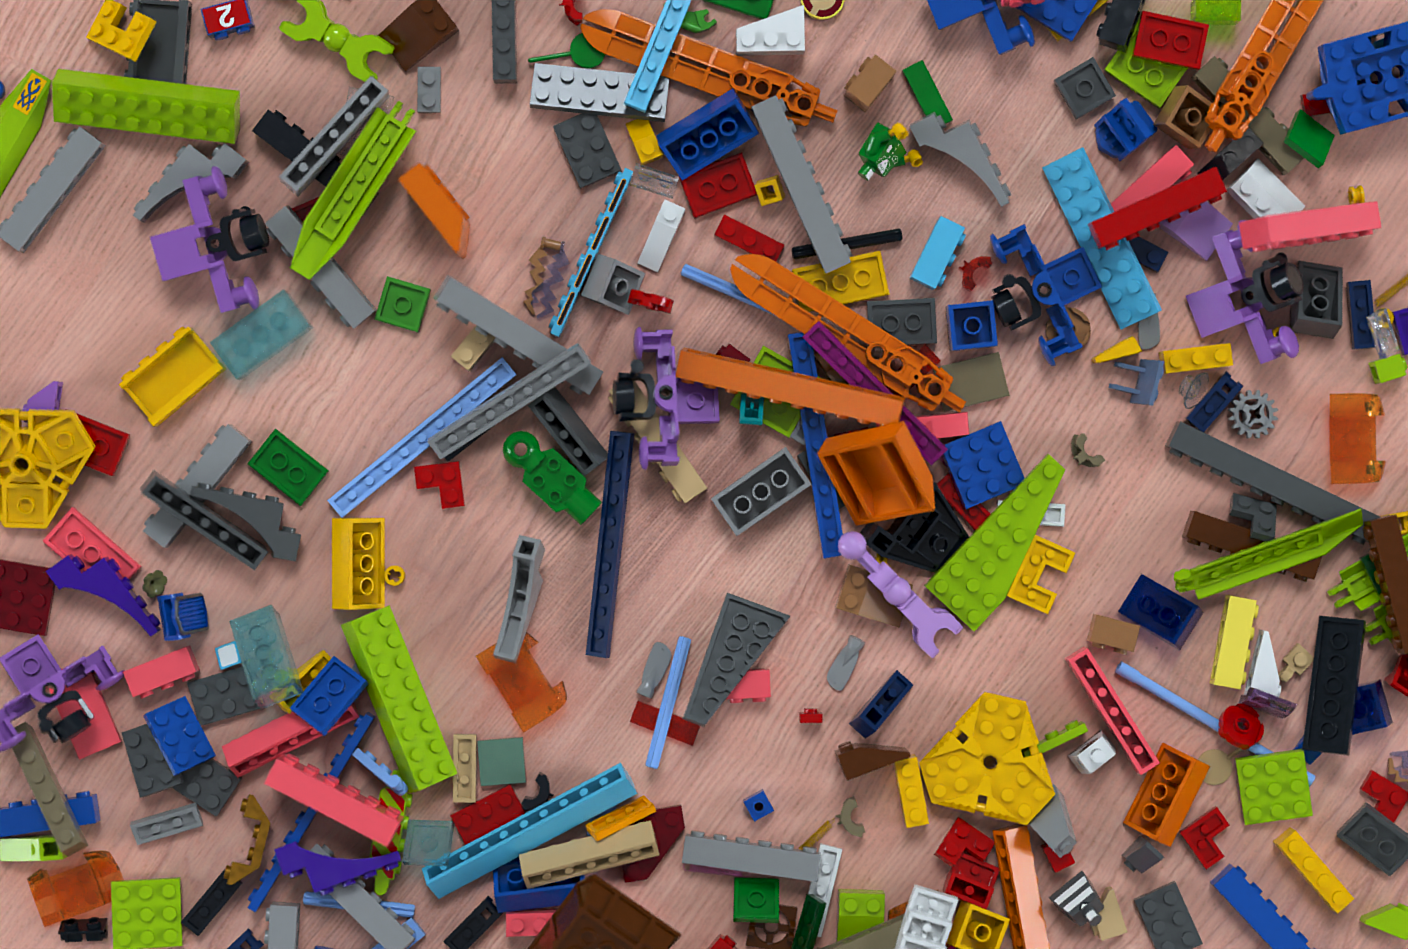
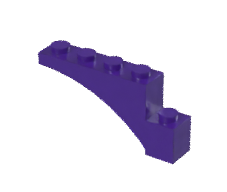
M71 554L46 571L59 590L66 587L86 591L117 605L133 617L150 637L161 630L159 619L153 613L150 615L145 608L147 603L140 595L136 596L132 590L134 588L133 584L127 577H122L118 571L120 566L113 558L104 557L84 571L83 567L85 565L81 559Z
M296 841L274 849L283 875L285 877L290 876V879L303 875L302 870L306 869L314 893H320L321 896L334 892L333 888L342 885L343 888L356 883L355 879L364 877V879L374 877L377 875L376 871L383 868L386 871L399 867L398 863L402 861L398 851L364 859L334 858L303 849Z

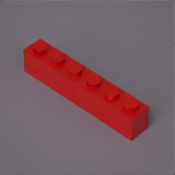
M1214 167L1089 223L1088 227L1098 249L1105 247L1107 251L1118 246L1117 241L1126 238L1129 241L1140 236L1138 231L1145 228L1147 232L1160 227L1159 222L1165 219L1170 223L1181 218L1180 213L1188 210L1190 214L1201 209V203L1209 201L1212 204L1223 199L1221 195L1226 193L1227 190L1217 167Z

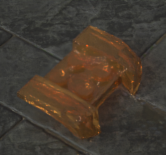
M1363 393L1329 394L1331 484L1379 482L1383 477L1386 461H1376V416H1385L1381 398L1375 394Z
M527 632L516 663L494 658L493 653L497 643L476 655L487 675L490 674L513 711L511 714L523 733L551 716L564 706L567 700L563 681L552 687L528 650L539 642Z
M104 850L85 852L83 854L88 863L51 877L47 870L39 869L27 878L44 927L112 902L111 881L124 879L119 866L110 852Z

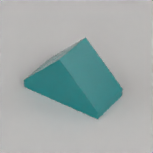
M741 392L739 424L762 425L764 397L760 396V399H753L747 397V393Z

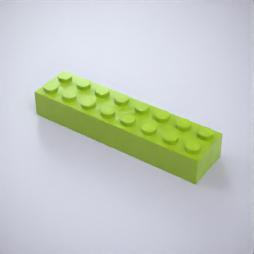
M58 69L52 81L54 122L235 144L240 131V91L66 69Z
M390 605L342 624V630L361 677L369 683L366 686L367 692L403 781L408 786V793L420 791L458 774Z

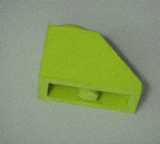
M1398 903L1397 906L1388 904L1360 917V921L1364 924L1404 940L1408 939V906L1402 903Z

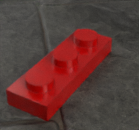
M725 214L714 234L750 254L762 255L775 262L784 247V244Z

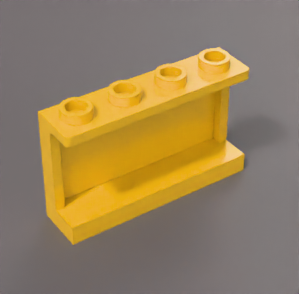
M183 326L173 334L175 338L169 343L167 341L161 343L156 348L157 353L151 358L149 355L138 363L140 366L134 372L130 370L121 377L122 382L119 386L130 395L149 418L147 420L153 427H158L226 370L225 366L192 327L184 328Z

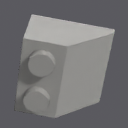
M597 254L581 296L629 315L633 304L627 303L630 290H639L645 273L616 259Z

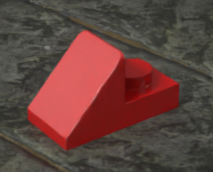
M1400 654L1393 672L1385 677L1384 680L1408 697V655Z

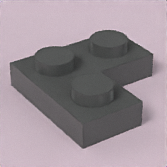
M1233 493L1230 500L1229 515L1251 521L1250 538L1265 542L1275 538L1277 504Z

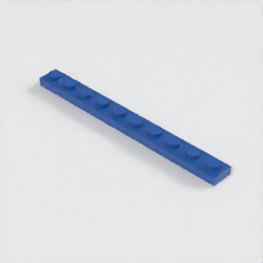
M802 332L788 334L793 372L818 377L814 350L803 338L805 334ZM804 406V409H799L823 559L842 556L838 549V541L843 532L836 488L817 455L827 438L824 414L815 413L813 408Z
M369 712L365 716L360 714L354 724L357 729L353 735L348 734L342 744L345 747L341 755L337 753L330 763L333 766L329 773L330 775L339 778L376 716ZM311 807L306 812L301 811L295 821L298 826L294 832L291 830L288 832L283 842L286 845L295 841L299 843L318 811ZM276 854L271 860L274 863L271 870L266 869L259 880L263 882L259 890L254 888L248 898L251 902L248 908L254 912L259 909L282 871Z

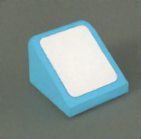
M237 640L215 648L220 670L244 662Z

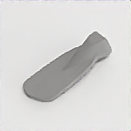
M1158 313L1138 322V340L1141 349L1153 348L1160 341Z
M850 635L847 645L838 654L827 674L828 683L839 691L845 687L856 665L859 651L865 645L863 640L853 635Z
M656 642L653 645L643 671L642 684L636 692L652 699L654 688L662 679L671 659V651L665 644Z

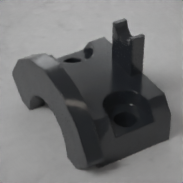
M540 772L535 780L540 786L538 795L534 797L525 796L521 804L524 810H532L542 805L545 801H549V796H553L550 793V783L545 774Z

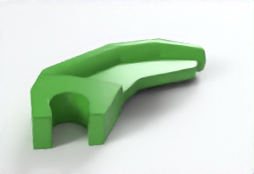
M707 9L687 12L680 28L693 33H700L712 28L717 24V21L715 19L711 22L704 20V17L709 14Z

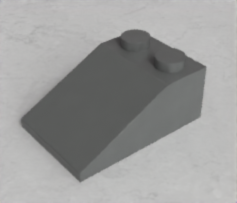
M1298 261L1297 268L1303 279L1304 290L1299 295L1302 297V300L1291 304L1290 328L1294 333L1334 339L1342 327L1343 268Z

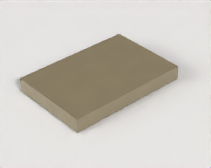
M999 352L940 366L953 377V382L948 390L966 401L964 407L1010 396ZM941 402L943 412L954 410Z

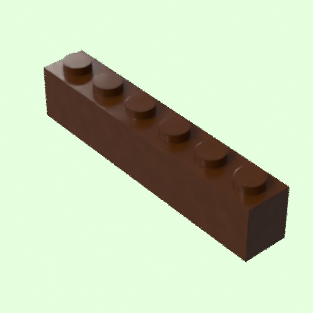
M1190 511L1182 534L1183 537L1188 538V543L1200 546L1201 543L1209 545V550L1217 553L1225 550L1233 554L1265 542L1250 538V529L1197 511ZM1322 556L1277 573L1285 575L1287 571L1294 574L1293 578L1307 582V579L1315 580Z
M1387 515L1364 521L1363 534L1369 542L1370 549L1368 553L1370 560L1375 565V580L1377 584H1380L1382 592L1380 593V600L1382 605L1386 607V623L1392 630V646L1394 650H1397V653L1407 654L1408 557L1397 515Z

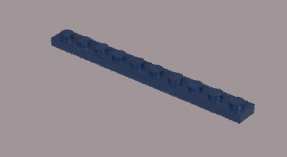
M610 431L586 645V655L610 658L634 433Z

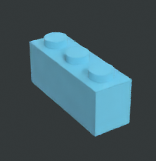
M940 216L909 279L932 290L936 289L937 286L941 287L946 278L943 272L946 266L951 267L956 257L953 254L956 245L960 247L966 237V234L963 233L965 227Z

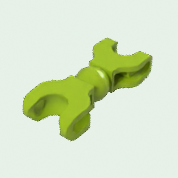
M297 0L306 9V20L301 25H296L290 21H283L279 26L280 31L296 41L315 39L319 42H324L325 47L330 51L339 52L340 55L345 57L350 74L364 82L370 76L376 80L378 79L377 74L367 65L368 55L372 51L391 55L395 49L391 43L378 35L359 37L355 34H350L344 25L334 24L335 22L329 19L327 9L321 0Z

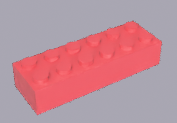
M1377 201L1268 215L1239 222L1243 250L1253 248V253L1266 251L1267 249L1276 250L1289 246L1297 247L1304 244L1322 243V241L1333 242L1341 239H1354L1372 235V230L1382 228Z
M288 753L287 756L283 754L276 759L264 784L386 847L390 844L404 816L400 815V810L393 806L388 808L380 804L381 801L371 795L367 798L359 794L360 790L352 785L346 787L340 784V779L328 774L327 777L319 773V768L311 764L305 766L299 763L300 759Z

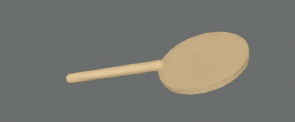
M1237 748L1229 755L1218 749H1210L1202 753L1198 760L1210 766L1203 781L1210 785L1224 783L1232 772L1231 758L1243 749Z

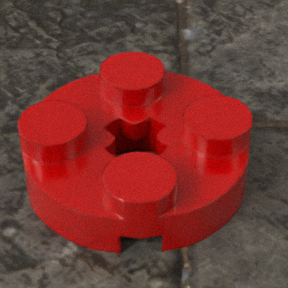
M631 289L627 303L671 314L674 301L656 294Z
M1237 704L1227 707L1220 715L1218 733L1220 737L1226 739L1231 745L1247 750L1261 740L1264 734L1263 723L1260 724L1259 714L1252 707L1246 704ZM1242 722L1245 730L1240 729L1238 723Z

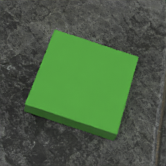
M387 276L375 320L419 332L431 289Z

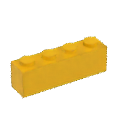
M1289 827L1273 841L1331 910L1338 914L1354 900V897L1296 830Z

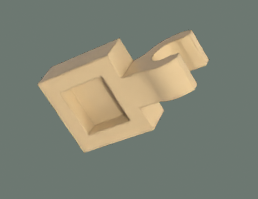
M1297 643L1282 659L1286 666L1278 673L1279 679L1282 682H1287L1294 672L1297 675H1301L1314 661V657Z

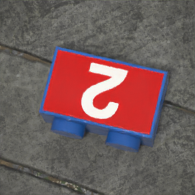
M231 0L201 9L207 34L211 39L215 38L216 41L228 38V34L237 32L238 35L248 33L250 28L255 27L248 0Z

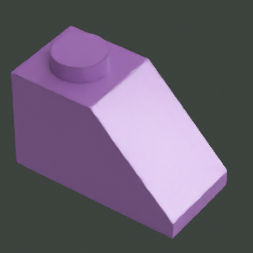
M53 381L28 399L22 411H28L29 409L59 410L63 382Z

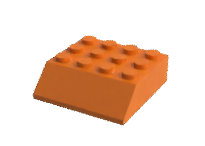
M419 162L398 180L453 250L464 259L467 254L470 224L466 220L470 217L459 203L455 201L456 199L429 165L423 166Z
M904 421L826 438L817 453L856 526L934 511L933 476Z

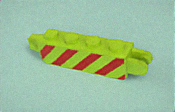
M394 769L392 775H398L403 781L399 769ZM388 786L380 790V804L386 808L389 806L397 808L401 811L400 815L404 816L387 847L372 839L369 858L383 856L395 851L399 853L404 852L406 839H403L402 835L403 830L408 828L409 816H406L407 807L411 808L413 794H409L407 791L406 794L399 796ZM402 861L398 863L399 867L386 871L383 868L376 871L374 891L377 895L383 896V894L387 893L390 880H394L396 874L400 875Z

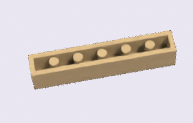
M633 381L635 396L634 413H644L647 410L648 400L637 383ZM611 389V390H609V392L611 393V396H609L608 398H609V400L611 401V403L613 404V400H612V389ZM656 411L650 420L624 421L627 427L632 425L637 433L634 434V437L639 444L644 436L647 437V442H660L659 416ZM677 444V457L680 460L677 466H661V462H652V464H659L662 469L659 471V474L665 483L671 482L675 488L671 492L677 501L683 500L686 503L706 490L707 487Z
M650 820L627 826L599 841H596L592 836L574 839L562 844L551 845L546 848L519 854L524 882L527 889L658 856L659 850Z

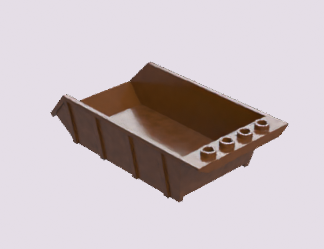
M592 874L575 884L527 949H670L680 938L681 933L596 874Z

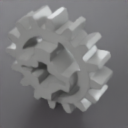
M1247 390L1246 396L1242 393L1238 394L1239 401H1231L1235 406L1234 408H1228V411L1233 413V416L1228 417V420H1234L1231 428H1239L1238 435L1246 432V438H1251L1252 433L1255 438H1260V432L1263 435H1267V428L1274 429L1275 426L1271 422L1278 420L1276 416H1273V413L1278 411V408H1272L1271 405L1275 402L1274 400H1266L1268 398L1267 393L1260 396V390H1255L1252 395L1251 390ZM1249 399L1256 400V402H1254L1252 405L1244 403ZM1264 407L1267 411V417L1264 414ZM1250 410H1256L1254 413L1257 416L1256 418L1250 419ZM1239 412H1241L1242 421L1239 419ZM1254 423L1261 425L1258 429H1249Z

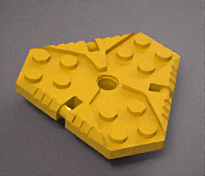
M0 408V521L4 527L47 529L70 491L68 489L70 484H74L96 447L74 410L29 409L28 411H21L20 408ZM22 420H28V427H22ZM18 458L25 459L28 462V467H22L18 462ZM55 476L63 479L61 483L54 480Z
M984 692L955 723L956 727L951 732L948 731L919 762L929 797L933 804L975 813V811L983 812L985 816L1027 825L1055 795L1043 754L1039 752L1037 746L1039 742L1026 701ZM963 732L968 736L964 743L958 739ZM1028 747L1031 755L1023 757L1021 749ZM988 756H993L997 760L996 766L992 769L986 768L984 765V759ZM979 795L987 796L986 804L977 802Z

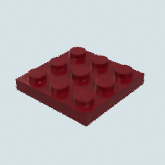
M0 559V629L47 636L55 591V583L46 573L50 567Z

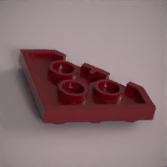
M682 805L656 808V812L631 824L635 825L651 820L659 855L623 864L625 883L647 880L685 828Z

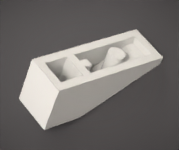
M664 200L637 264L658 273L685 213V208Z
M1259 629L1244 695L1275 703V699H1278L1281 693L1280 679L1269 632Z

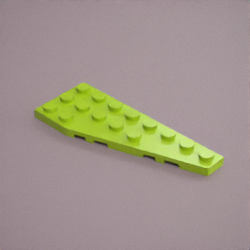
M1049 454L1035 466L924 585L973 631L1006 598L1065 472V469Z

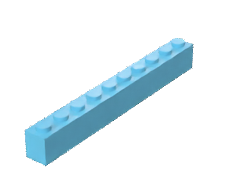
M619 763L423 867L422 871L426 885L440 899L519 857V854L527 853L638 794L631 776L623 765Z

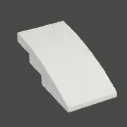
M914 884L895 949H946L945 944L952 927L951 920L958 903V898Z

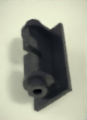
M92 917L89 919L70 918L62 920L58 935L60 934L61 941L65 940L66 943L82 942V934H86L87 941H103V938L108 936L107 929H105L107 918Z

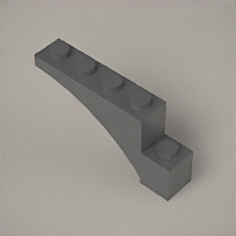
M199 482L197 486L191 487V496L222 505L246 520L272 550V557L296 561L301 534L296 533V528L286 526L279 530L284 504L279 502L278 497L266 495L265 499L256 498V493L243 491V495L234 494V489L221 487L220 491L211 489L212 485Z

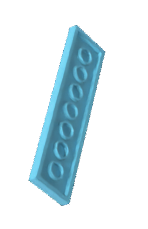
M1082 147L1043 167L1042 169L1080 247H1084L1102 285L1101 290L1120 329L1122 330L1162 311L1129 241L1126 238L1117 241L1118 246L1107 251L1105 247L1098 249L1088 224L1113 213L1114 210L1084 148Z

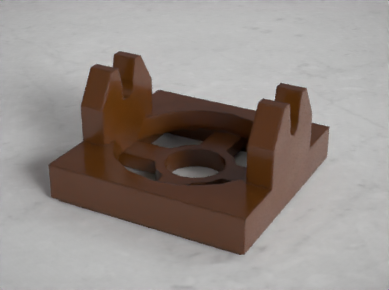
M779 904V911L786 916L789 925L780 924L779 922L778 928L774 932L767 931L765 923L749 922L746 946L764 949H791L796 928L797 907ZM755 927L763 928L767 934L766 941H762L757 936ZM779 931L787 932L782 940L772 943L774 934H777Z

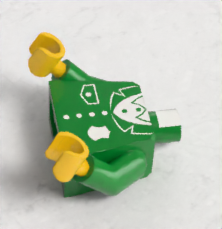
M877 122L859 151V156L864 163L858 171L859 176L868 181L874 173L885 177L894 167L904 166L907 162H910L913 167H919L923 164L919 151L915 149L909 151L907 156H904L907 152L900 140L908 137L909 133L903 124L896 123L890 129Z

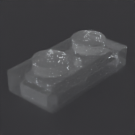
M636 163L630 186L673 199L679 176Z
M1378 309L1367 316L1368 327L1379 358H1388L1400 349L1387 309Z

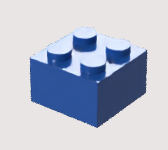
M993 300L946 306L950 351L998 346Z

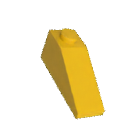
M324 650L320 651L284 678L268 695L283 711L290 714L292 712L290 709L291 705L326 666L331 657Z

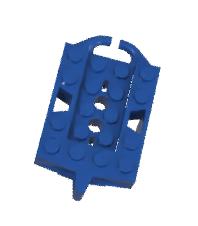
M1408 21L1317 47L1321 86L1308 92L1306 98L1310 101L1326 100L1340 135L1408 117ZM1384 34L1383 47L1375 49L1371 38ZM1393 67L1399 69V78H1395L1392 75ZM1371 73H1375L1377 75V84H1373L1370 81ZM1397 101L1404 113L1391 116V113H1388L1389 103Z

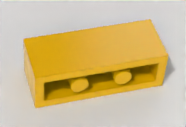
M1231 343L1159 352V360L1164 361L1163 374L1233 366Z
M913 754L911 757L894 763L904 824L907 828L929 824L918 759Z

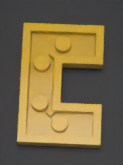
M105 0L86 38L136 62L157 21L136 11L128 28L124 31L117 26L127 7L113 0Z
M1035 535L1007 596L1048 614L1057 594L1037 585L1045 565L1067 573L1075 552Z

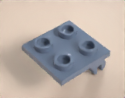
M1140 359L1139 367L1115 362V367L1138 372L1139 376L1135 389L1110 383L1108 388L1132 394L1130 403L1153 406L1158 397L1157 388L1159 380L1164 373V361Z

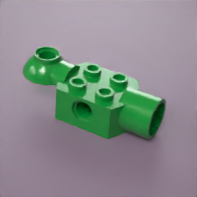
M525 431L513 432L506 438L503 444L504 458L510 465L525 470L522 482L555 512L564 510L576 522L582 525L600 506L602 502L585 487L587 478L556 449L552 448L541 451L535 436ZM519 443H524L527 446V453L524 456H518L515 453V447Z

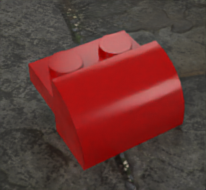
M962 853L956 864L947 873L943 893L956 896L962 901L987 910L994 891L993 887L999 873V868Z

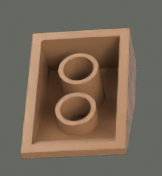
M849 564L835 607L900 628L904 614L895 605L885 600L883 593L867 578L870 574L867 570Z

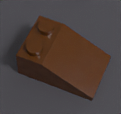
M416 0L378 36L394 46L395 49L392 55L406 72L456 34L459 29L437 0Z
M851 741L838 745L839 749L835 750L847 781L911 757L910 752L905 747L864 743L852 744Z

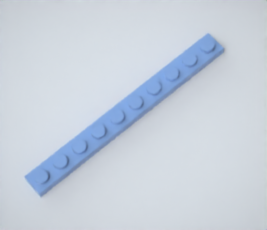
M503 357L500 358L327 501L341 518L346 516L430 447L428 438L480 406L517 374Z

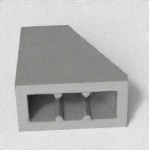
M1053 784L1055 795L1028 824L1061 858L1073 849L1077 841L1064 795Z

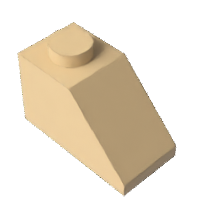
M1111 886L1106 887L1100 898L1104 904V909L1099 912L1102 920L1098 925L1091 926L1094 936L1098 935L1102 941L1127 933L1114 889Z

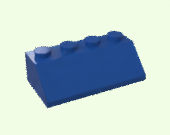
M732 88L657 134L656 137L659 147L683 181L759 134V131L744 104Z
M519 857L493 870L494 898L497 912L503 913L560 906L575 884L586 877L581 875L527 889L522 876Z

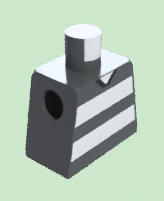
M1080 871L1049 897L1058 910L1078 926H1083L1087 922L1091 926H1096L1102 920L1099 912L1104 909V904L1083 871Z

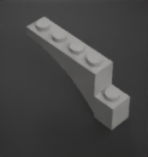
M933 112L910 124L909 127L919 146L927 145L960 160L986 183L1001 207L1009 203V196L1012 194L1007 184L1001 183L998 177L1001 175V172L996 163H991L988 157L991 155L987 144H981L978 138L981 133L976 123L971 124L970 120H967L944 131L943 128L946 127L942 116H937Z
M226 143L215 148L212 152L213 158L211 160L192 145L183 146L176 154L177 160L173 165L169 164L163 170L162 175L164 176L162 179L151 185L148 190L150 194L145 200L141 199L134 208L136 212L133 216L141 222H145L162 204L185 190L182 180L196 176L212 175L211 170L213 166L220 168L225 178L232 177L236 180L249 161Z
M522 535L518 537L512 555L513 565L509 594L502 626L493 653L494 658L513 663L517 662L543 583L539 568L545 548L539 539Z

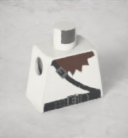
M1100 730L1067 756L1081 774H1091L1116 754V750L1104 732Z

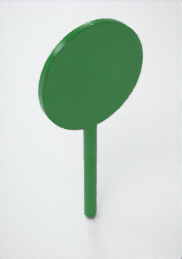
M583 33L573 39L570 51L529 58L528 62L532 63L571 56L578 66L594 68L603 61L605 54L595 49L586 40Z

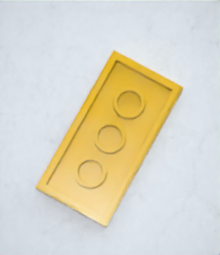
M880 251L852 256L849 258L851 263L829 273H824L820 263L792 269L794 274L843 305L890 295ZM799 301L801 308L808 312L814 311Z

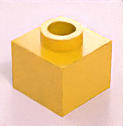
M779 175L759 180L754 185L761 206L781 201L785 197ZM769 185H773L774 192L769 191Z

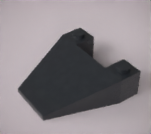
M934 481V511L898 517L887 531L874 522L868 523L860 532L866 540V545L882 557L934 573L969 538V535Z

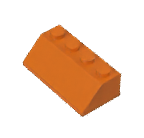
M1162 742L1156 754L1160 764L1148 771L1123 823L1171 847L1210 766Z

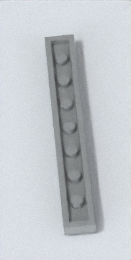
M579 343L575 344L428 438L429 445L440 459L444 458L591 364L590 358Z

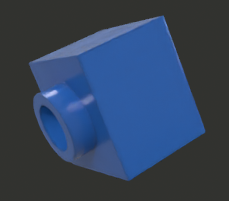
M763 789L743 800L754 822L774 811ZM756 803H762L763 808L756 810L754 808Z

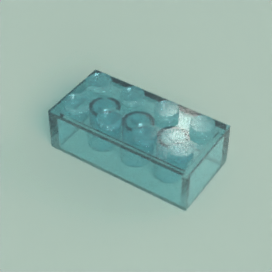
M283 289L212 340L210 344L234 377L241 380L314 327L289 292Z
M272 604L229 621L253 701L260 709L304 693L280 614Z

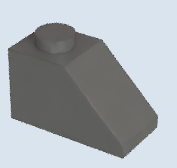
M1139 836L1122 854L1126 859L1124 864L1133 872L1137 869L1140 873L1145 872L1164 858L1142 836Z

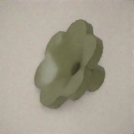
M160 570L149 573L144 578L143 591L147 592V596L150 598L155 597L156 594H162L164 585L167 583V577Z

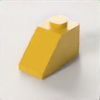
M636 119L625 124L642 166L663 158L648 120Z

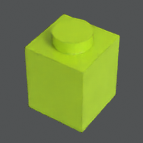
M1400 354L1369 362L1375 384L1406 375L1407 364L1404 357H1401Z

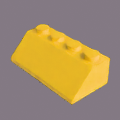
M332 518V609L384 608L385 518Z

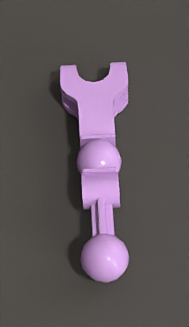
M851 531L841 536L838 541L840 554L846 559H856L870 573L867 578L883 593L885 600L895 605L912 623L914 642L931 658H934L939 653L933 642L935 633L942 628H948L954 634H958L963 629V626L946 609L938 607L929 608L911 590L907 580L900 578L884 561L879 564L866 550V540L862 534Z

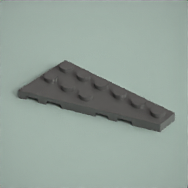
M727 593L683 720L704 727L787 622L790 615Z

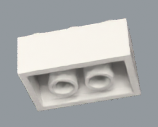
M1259 158L1226 189L1253 219L1268 215L1302 211L1305 207Z

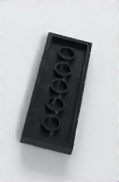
M1319 616L1303 750L1350 755L1366 628L1365 620Z

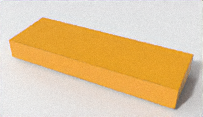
M641 796L586 824L587 832L596 841H599L656 812L655 805L645 796Z

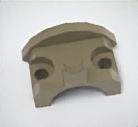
M1084 433L1073 435L1071 451L1074 456L1073 459L1079 462L1078 465L1097 467L1105 461L1102 455L1092 457L1085 452L1084 444L1087 437Z
M851 797L844 801L841 814L835 817L840 819L837 824H843L850 834L862 837L863 833H865L863 824L854 823L851 820L852 810L858 807L855 797Z

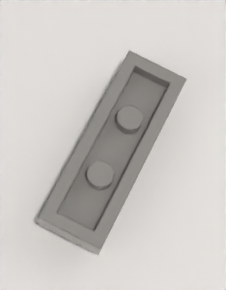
M196 802L130 823L137 845L203 826V820Z

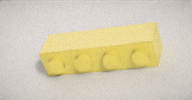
M1225 595L1210 677L1211 684L1241 689V685L1245 684L1247 675L1244 671L1245 662H1249L1251 654L1250 649H1248L1249 640H1253L1255 628L1252 627L1253 618H1257L1259 606L1256 605L1257 600Z

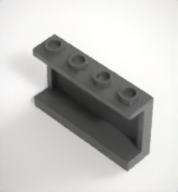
M133 0L129 6V14L132 18L137 11L157 22L136 62L126 58L129 61L128 70H125L124 77L186 84L192 3L189 0Z

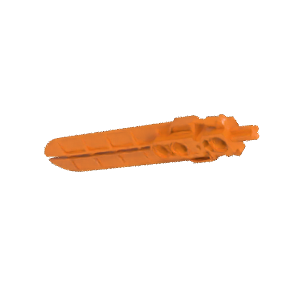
M1295 0L1270 1L1231 70L1227 73L1217 90L1214 103L1210 105L1204 118L1205 122L1209 124L1208 127L1213 130L1205 144L1208 151L1216 153L1224 138L1228 139L1230 137L1233 140H1238L1249 128V123L1260 112L1271 89L1323 0H1299L1295 8L1292 7ZM1288 12H1290L1291 15L1278 36L1276 33ZM1272 40H1275V42H1274L1272 48L1270 49L1269 53L1266 52V50H1267V48L1269 47L1271 41H1272ZM1256 61L1262 64L1263 69L1257 67ZM1245 79L1251 82L1252 88L1246 85ZM1220 97H1225V100L1228 102L1219 108ZM1244 110H1246L1249 114V117L1245 122H1242L1243 118L1246 115ZM1224 116L1230 120V125L1224 122Z
M602 9L586 14L583 20L612 31L611 34L582 23L580 29L586 40L599 52L639 67L656 25L617 10ZM619 33L643 42V46L615 35ZM679 33L670 52L675 54V57L668 56L661 76L717 97L733 88L744 106L751 109V106L777 95L778 100L781 98L784 100L788 112L793 114L792 117L786 116L787 120L792 119L795 125L802 127L808 126L812 115L833 123L838 112L836 109L817 103L820 89L807 82L803 83L790 74L761 65ZM679 57H683L696 63L702 64L704 66H707V68L705 70L703 68L679 60ZM711 68L730 75V78L711 72ZM741 75L747 79V83L744 86H737L734 83V79ZM794 82L803 88L802 90L796 89L788 92L786 87ZM765 84L768 87V91L765 94H758L755 90L756 85ZM805 99L809 101L810 107L807 110H801L797 103Z
M745 254L735 259V261L761 277L759 280L735 265H731L730 271L734 283L747 298L804 334L820 321L876 378L901 396L917 402L918 406L930 411L935 410L940 402H943L958 413L965 406V400L948 390L953 382V377L942 367L938 368L926 356L901 342L774 260L756 254ZM764 280L789 294L788 299L763 284ZM793 298L817 312V317L793 303ZM822 316L847 331L845 335L820 319ZM852 334L856 338L868 344V346L864 348L857 342L850 339V335ZM875 346L880 347L883 351L880 359H874L871 356V350ZM895 358L899 359L902 363L901 369L896 372L890 368V362ZM928 364L936 371L935 374L938 377L931 373L922 375L920 370ZM912 383L916 384L917 393L925 398H917L909 394V387ZM931 383H937L940 387L939 393L935 396L931 395L928 391Z

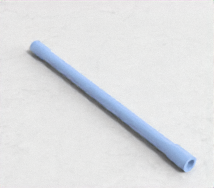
M1122 661L1119 663L1115 670L1116 674L1131 683L1139 685L1218 732L1220 727L1217 718L1142 675ZM1259 743L1247 749L1255 755L1274 753ZM1307 771L1310 787L1315 779V775Z

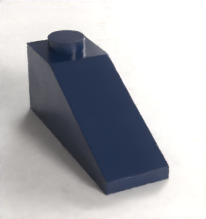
M896 670L859 710L849 724L866 739L878 730L912 688L913 684Z

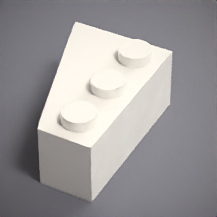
M804 5L736 29L737 56L804 55Z

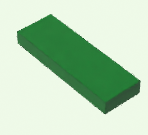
M923 60L903 69L902 72L924 115L927 116L935 112L937 116H942L945 124L953 121Z

